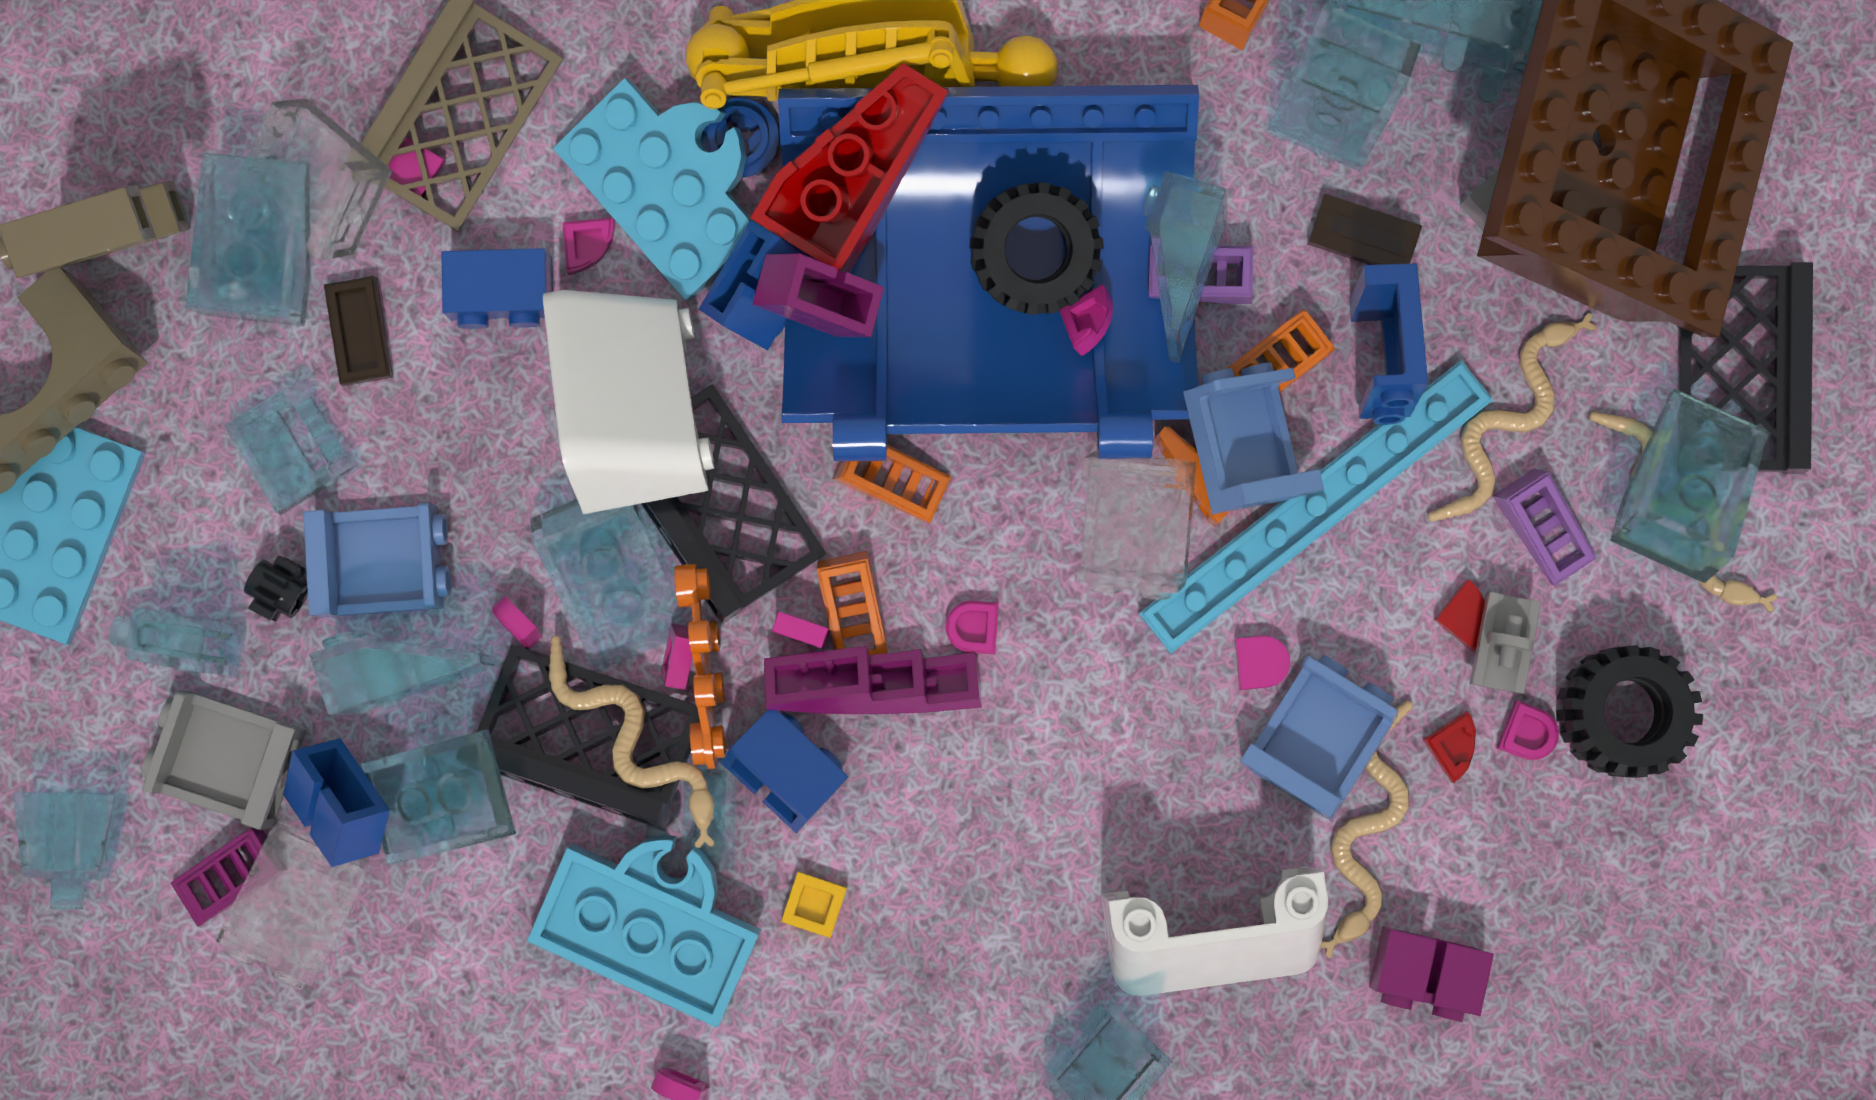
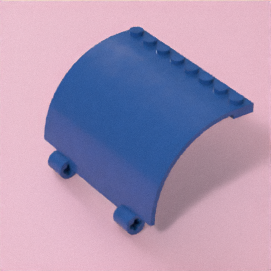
M1198 85L943 87L949 91V94L875 232L850 272L852 275L884 287L872 336L836 337L787 318L784 338L782 423H833L834 462L887 461V434L1097 432L1098 459H1151L1153 451L1152 420L1189 419L1183 392L1199 386L1194 301L1149 298L1150 245L1193 246L1194 162L1199 110ZM874 88L779 89L778 106L782 168L790 161H794L816 142L815 139L827 129L832 128L854 109L855 104ZM1041 182L1050 183V185L1057 187L1061 186L1070 190L1071 194L1077 198H1081L1089 206L1087 209L1092 216H1096L1100 225L1097 227L1099 236L1103 237L1104 249H1101L1100 260H1103L1100 272L1096 271L1092 280L1094 284L1090 290L1084 291L1079 297L1104 284L1112 295L1113 315L1102 339L1083 356L1074 349L1060 311L1038 315L1014 311L994 300L978 282L977 275L973 271L970 262L971 248H969V242L974 230L973 225L977 216L984 210V206L992 198L1001 194L1002 191L1026 183ZM1040 217L1027 218L1017 223L1009 232L1005 243V255L1010 267L1018 275L1031 280L1044 279L1054 274L1062 265L1066 254V242L1061 230L1053 222ZM1165 259V285H1175V260ZM1186 261L1185 286H1193L1192 261Z

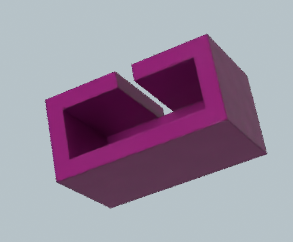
M800 253L766 254L752 305L836 337H871L884 287L847 272H838L837 268Z
M1382 926L1369 988L1382 993L1380 1000L1382 1003L1411 1010L1413 1000L1433 1005L1432 1015L1463 1022L1465 1013L1481 1016L1494 954L1482 949Z

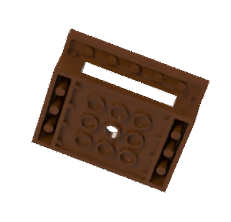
M1543 0L1477 257L1615 319L1626 322H1671L1701 337H1719L1793 42L1718 0ZM1731 75L1682 265L1655 251L1700 78ZM1596 129L1601 140L1599 151L1593 142V135Z

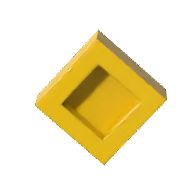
M798 871L781 922L831 938L848 887Z

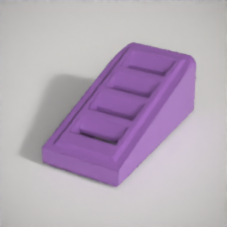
M1150 245L1149 298L1223 304H1252L1254 246ZM1165 259L1175 260V285H1165ZM1186 261L1196 262L1195 286H1185ZM1207 263H1217L1216 286H1206ZM1227 264H1237V286H1227Z
M1533 469L1493 495L1499 508L1551 585L1556 586L1597 558L1548 471ZM1538 491L1541 497L1523 508L1521 502ZM1548 507L1553 514L1533 526L1530 518ZM1561 525L1565 532L1544 545L1541 537ZM1572 542L1577 550L1554 563L1550 555ZM1577 551L1579 552L1577 556L1569 560Z

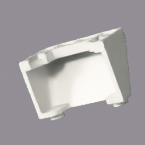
M573 290L543 293V307L560 450L567 476L583 514L708 491L705 470L715 468L709 437L699 439L695 426L684 350H687L686 340L695 338L690 309H680L678 301L673 299Z
M1309 866L1281 869V880L1276 890L1269 896L1259 898L1262 925L1168 937L1164 913L1155 902L1145 897H1129L1127 890L1101 894L1114 980L1123 991L1139 996L1297 975L1306 972L1315 965L1320 955L1328 909L1324 871Z

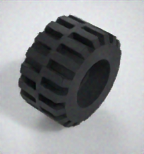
M1038 182L1011 187L1002 191L995 198H992L984 206V210L977 216L973 225L974 230L969 242V248H971L970 262L973 271L977 275L979 284L994 300L1014 311L1025 314H1051L1060 311L1061 308L1067 305L1072 306L1080 300L1078 297L1084 291L1090 290L1094 284L1092 280L1096 271L1100 272L1103 260H1100L1101 249H1104L1103 237L1099 236L1097 227L1100 225L1096 216H1092L1087 209L1089 206L1081 198H1077L1071 194L1070 190L1064 187ZM1031 217H1040L1053 222L1063 233L1066 242V254L1060 268L1051 276L1039 280L1026 279L1018 275L1010 267L1005 255V243L1011 229L1020 221Z
M1638 645L1622 646L1600 650L1598 654L1588 655L1580 661L1582 665L1579 668L1570 670L1565 677L1570 681L1568 686L1560 688L1557 699L1564 701L1563 710H1556V720L1564 721L1566 730L1559 732L1563 742L1573 745L1575 749L1571 753L1577 760L1587 761L1589 763L1588 768L1596 772L1608 773V776L1648 777L1650 774H1661L1668 771V765L1671 763L1679 764L1687 757L1683 749L1686 746H1695L1699 736L1692 733L1694 725H1702L1703 714L1695 713L1694 703L1702 702L1700 691L1690 690L1688 684L1693 682L1694 678L1689 671H1679L1677 669L1680 662L1673 656H1661L1660 650L1652 647L1640 648ZM1621 681H1633L1643 687L1649 694L1654 707V718L1651 728L1642 739L1634 743H1625L1619 740L1610 731L1604 716L1606 698L1611 689Z

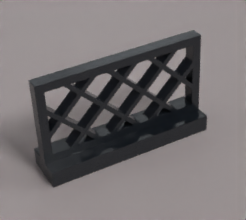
M1791 262L1789 266H1737L1734 279L1743 280L1736 287L1732 285L1728 302L1734 298L1755 319L1735 338L1722 326L1720 337L1728 344L1708 363L1692 349V335L1694 333L1680 327L1678 470L1805 474L1811 469L1813 262ZM1752 279H1776V298L1762 313L1740 292ZM1774 309L1775 325L1766 317ZM1759 323L1775 338V351L1762 363L1739 343ZM1732 348L1754 369L1734 389L1712 368ZM1691 359L1701 368L1692 378ZM1774 359L1775 377L1765 368ZM1705 373L1727 394L1707 414L1691 399V386ZM1758 374L1774 388V403L1761 415L1738 394ZM1731 399L1754 420L1734 440L1711 419ZM1692 410L1700 418V421L1690 429ZM1773 410L1774 428L1765 420ZM1704 424L1727 445L1713 459H1690V437ZM1759 425L1774 440V460H1753L1737 444ZM1732 450L1741 460L1722 458Z
M713 384L691 397L693 411L709 401L721 418L717 436L698 432L699 439L709 437L710 444L715 445L713 453L715 468L706 471L708 491L705 492L703 506L681 502L678 497L641 503V506L681 565L697 564L698 569L708 568L711 599L705 601L720 624L723 625L739 614L741 610L788 581L827 553ZM725 425L735 440L723 438ZM721 446L743 450L749 459L745 479L716 473ZM754 468L763 482L751 480ZM714 481L744 487L738 514L708 508ZM749 488L772 493L778 502L774 521L744 515ZM782 510L792 525L780 523ZM688 512L701 515L699 526L696 525ZM706 516L736 522L731 549L708 543L703 535ZM742 523L772 529L767 556L737 550ZM778 531L799 534L811 552L795 562L773 558ZM717 555L729 557L727 570ZM735 558L765 564L761 584L743 595L731 577ZM771 566L784 568L769 578Z
M511 644L474 738L468 737L461 757L474 767L665 831L672 814L670 805L680 780L664 784L661 792L650 788L641 789L624 783L622 779L617 778L619 775L615 772L614 768L604 773L593 770L586 752L612 739L615 743L622 724L614 727L606 707H598L609 731L581 743L571 720L593 709H571L567 711L551 689L548 671L550 670V657ZM520 660L539 666L546 683L519 695L513 682ZM565 662L567 683L579 679L587 682L589 689L595 688L596 685H624L639 695L646 711L643 724H647L657 747L633 758V762L637 766L658 756H662L664 763H670L671 759L667 752L675 748L677 750L672 762H687L691 752L690 723L700 722L696 704ZM509 691L513 699L505 702ZM551 692L560 715L533 727L523 704ZM644 701L658 705V707L648 711ZM517 708L527 731L509 740L492 736L491 734L498 717ZM672 710L688 715L689 718L683 734L663 743L652 720ZM565 724L575 747L556 757L545 754L538 736ZM531 740L535 750L521 746V744ZM579 756L583 766L569 762V760Z

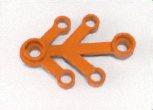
M697 564L676 565L674 567L677 603L679 608L691 606L693 621L688 622V634L696 675L693 677V684L700 722L690 723L692 760L694 765L706 764L707 769H716L717 758L726 757L723 725L715 726L716 704L725 703L723 673H710L709 652L720 651L718 622L703 620L701 600L711 599L708 568L698 569Z

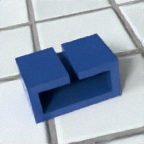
M750 220L700 305L699 310L725 328L768 351L775 337L784 329L787 318L752 305L766 254L800 253L812 259L814 258Z
M545 248L441 251L442 313L451 321L457 320V327L463 329L488 328L489 319L497 318L509 319V326L530 328L540 326V318H545L543 293L553 292L552 256Z
M767 710L727 752L726 757L721 761V764L754 795L763 785H766L772 792L762 802L796 834L849 777L842 771V765L833 753L825 748L816 747L804 735L803 727L793 716L786 712L780 713L778 710Z
M341 738L293 750L283 795L303 826L311 825L309 835L331 868L379 854L390 809Z

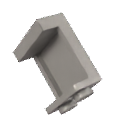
M177 690L174 698H168L163 705L158 721L159 727L163 728L156 748L152 747L143 761L141 776L145 777L142 790L152 794H165L240 819V824L258 830L273 829L284 797L283 792L292 751L301 748L307 730L191 691Z

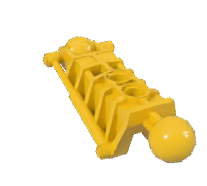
M794 0L768 9L735 15L726 6H716L710 10L708 22L691 36L686 45L684 55L691 77L697 81V85L701 88L700 100L705 107L710 109L723 107L726 103L727 95L767 97V101H777L779 89L875 88L903 63L941 87H975V81L997 82L999 87L1053 86L1059 70L1053 49L1044 40L1029 35L1012 38L1000 47L999 52L974 51V38L962 0Z

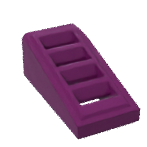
M251 827L170 884L197 927H200L288 869L265 832ZM246 847L261 870L255 875L240 853ZM229 858L245 881L239 886L223 863ZM213 868L229 892L221 897L207 874ZM196 879L212 902L206 909L203 908L189 885Z

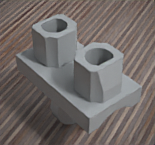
M1491 591L1486 593L1469 684L1524 694L1540 612V601L1512 597Z

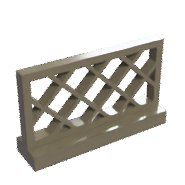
M449 0L350 160V167L363 177L374 181L459 232L562 63L563 57L478 6L474 0ZM478 21L498 32L502 47L501 51L472 57L468 37ZM505 37L520 46L508 49ZM464 45L467 58L454 61ZM531 52L548 62L538 80L517 84L510 57ZM504 58L511 86L481 92L475 65ZM469 66L476 94L446 100L441 81L447 71ZM437 89L440 102L428 104ZM532 89L522 105L519 92ZM513 93L518 113L512 123L490 127L484 100ZM478 101L485 129L455 135L448 108ZM443 109L450 137L419 143L415 124L420 115ZM411 132L414 145L400 148ZM506 132L496 148L493 135ZM487 136L492 156L486 166L464 171L457 143ZM452 144L459 172L428 179L421 150H429ZM416 152L423 180L401 185L384 175L394 157ZM479 175L469 192L466 178ZM461 179L465 200L456 215L452 216L435 205L431 186ZM425 186L428 201L411 190Z

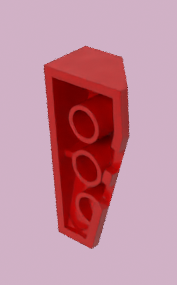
M901 64L855 104L854 109L832 128L827 129L815 139L816 142L794 161H790L776 173L750 218L814 259L837 268L838 272L850 273L880 223L949 91L906 64Z

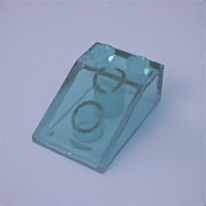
M1323 4L1266 132L1360 172L1387 125L1411 77L1421 45Z
M203 152L185 308L203 316L305 326L311 276L309 164Z
M1165 171L1160 187L1151 185L1145 200L1143 215L1147 216L1145 230L1149 231L1151 235L1168 356L1170 361L1179 363L1228 220L1227 189Z
M1674 388L1667 397L1622 498L1610 541L1706 583L1735 556L1769 430Z
M575 499L530 518L532 541L596 672L666 643L671 623L688 626L684 612L678 606L676 593L638 504L583 514L578 500Z
M353 631L324 639L322 641L324 649L309 654L328 715L354 716L499 666L496 656L366 638L365 634L354 636Z
M488 729L361 763L362 770L390 809L382 840V847L388 866L516 834Z
M1112 1001L1106 1009L1098 1004L1089 1012L1078 1027L1084 1034L1071 1049L1063 1044L1055 1051L1044 1066L1049 1072L1044 1082L1057 1100H1140L1173 1061L1153 1036Z

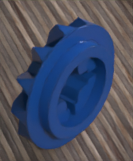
M747 98L726 99L725 105L718 108L726 113L725 117L721 122L711 123L704 128L701 135L702 144L708 152L717 151L724 142L725 133L730 130L727 123L729 121H732L734 127H738L742 133L749 130L752 132L759 128L747 140L750 155L747 156L742 178L753 175L759 176L775 160L780 142L777 123L770 111L754 100Z

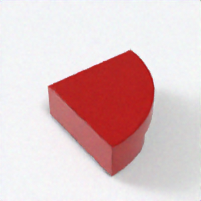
M1469 579L1466 580L1434 619L1435 622L1474 653L1476 652L1485 604L1479 589Z
M1465 711L1423 739L1451 783H1455L1465 774L1473 757L1476 728L1470 713Z

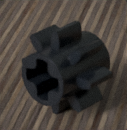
M277 556L274 564L265 559L261 560L254 567L245 583L244 593L254 598L248 609L269 621L273 620L276 622L281 614L293 618L308 597L307 582L301 580L306 569L286 557Z

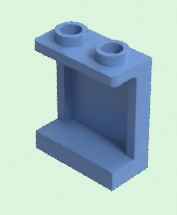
M1272 362L1244 368L1241 370L1242 376L1234 377L1232 368L1218 370L1202 375L1203 385L1183 392L1212 515L1291 500L1324 490L1320 469L1298 473L1278 389L1281 383L1295 379L1293 368L1274 371Z
M428 502L418 503V506L334 513L326 510L303 511L309 616L324 618L444 608L443 597L450 596L452 588L450 569L448 565L441 566L440 545H447L448 524L445 514H438V507Z
M1307 655L1302 663V669L1255 744H1250L1240 762L1242 766L1332 822L1397 719L1398 710L1391 706L1394 698L1381 688L1367 682L1364 688H1361L1346 679L1345 677L1349 670L1325 655H1322L1319 661Z

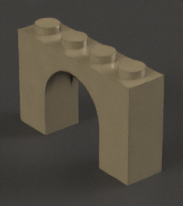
M174 180L160 182L140 189L138 185L127 186L0 224V257L8 269L13 268L16 278L78 264L190 230Z
M64 268L47 271L17 297L46 333L52 349V365L44 386L30 402L20 409L0 415V494L9 490L16 480L40 458L51 453L60 440L78 424L88 420L96 408L118 389L126 386L133 379L134 375L148 363L81 281Z

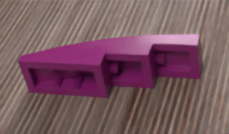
M867 646L764 658L765 706L767 710L819 714L875 715L982 708L976 652L924 658L921 649L870 655Z

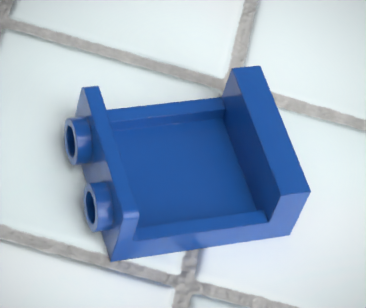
M1417 263L1364 265L1350 299L1351 322L1381 321L1386 375H1377L1372 378L1359 406V418L1373 419L1374 423L1380 425L1397 424L1404 421L1405 417H1411L1428 385Z

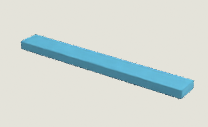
M1459 361L1426 387L1411 417H1405L1404 421L1397 424H1379L1320 470L1324 490L1291 500L1281 501L1138 614L1166 650L1172 654L1493 401L1492 397L1463 361Z

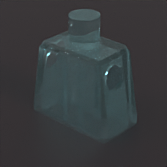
M135 607L131 617L118 615L113 619L109 630V640L113 646L125 648L124 655L127 660L194 672L238 677L247 626ZM209 637L222 639L219 657L207 655Z
M14 792V808L22 874L24 877L52 878L50 909H83L85 879L112 877L128 807L129 794Z

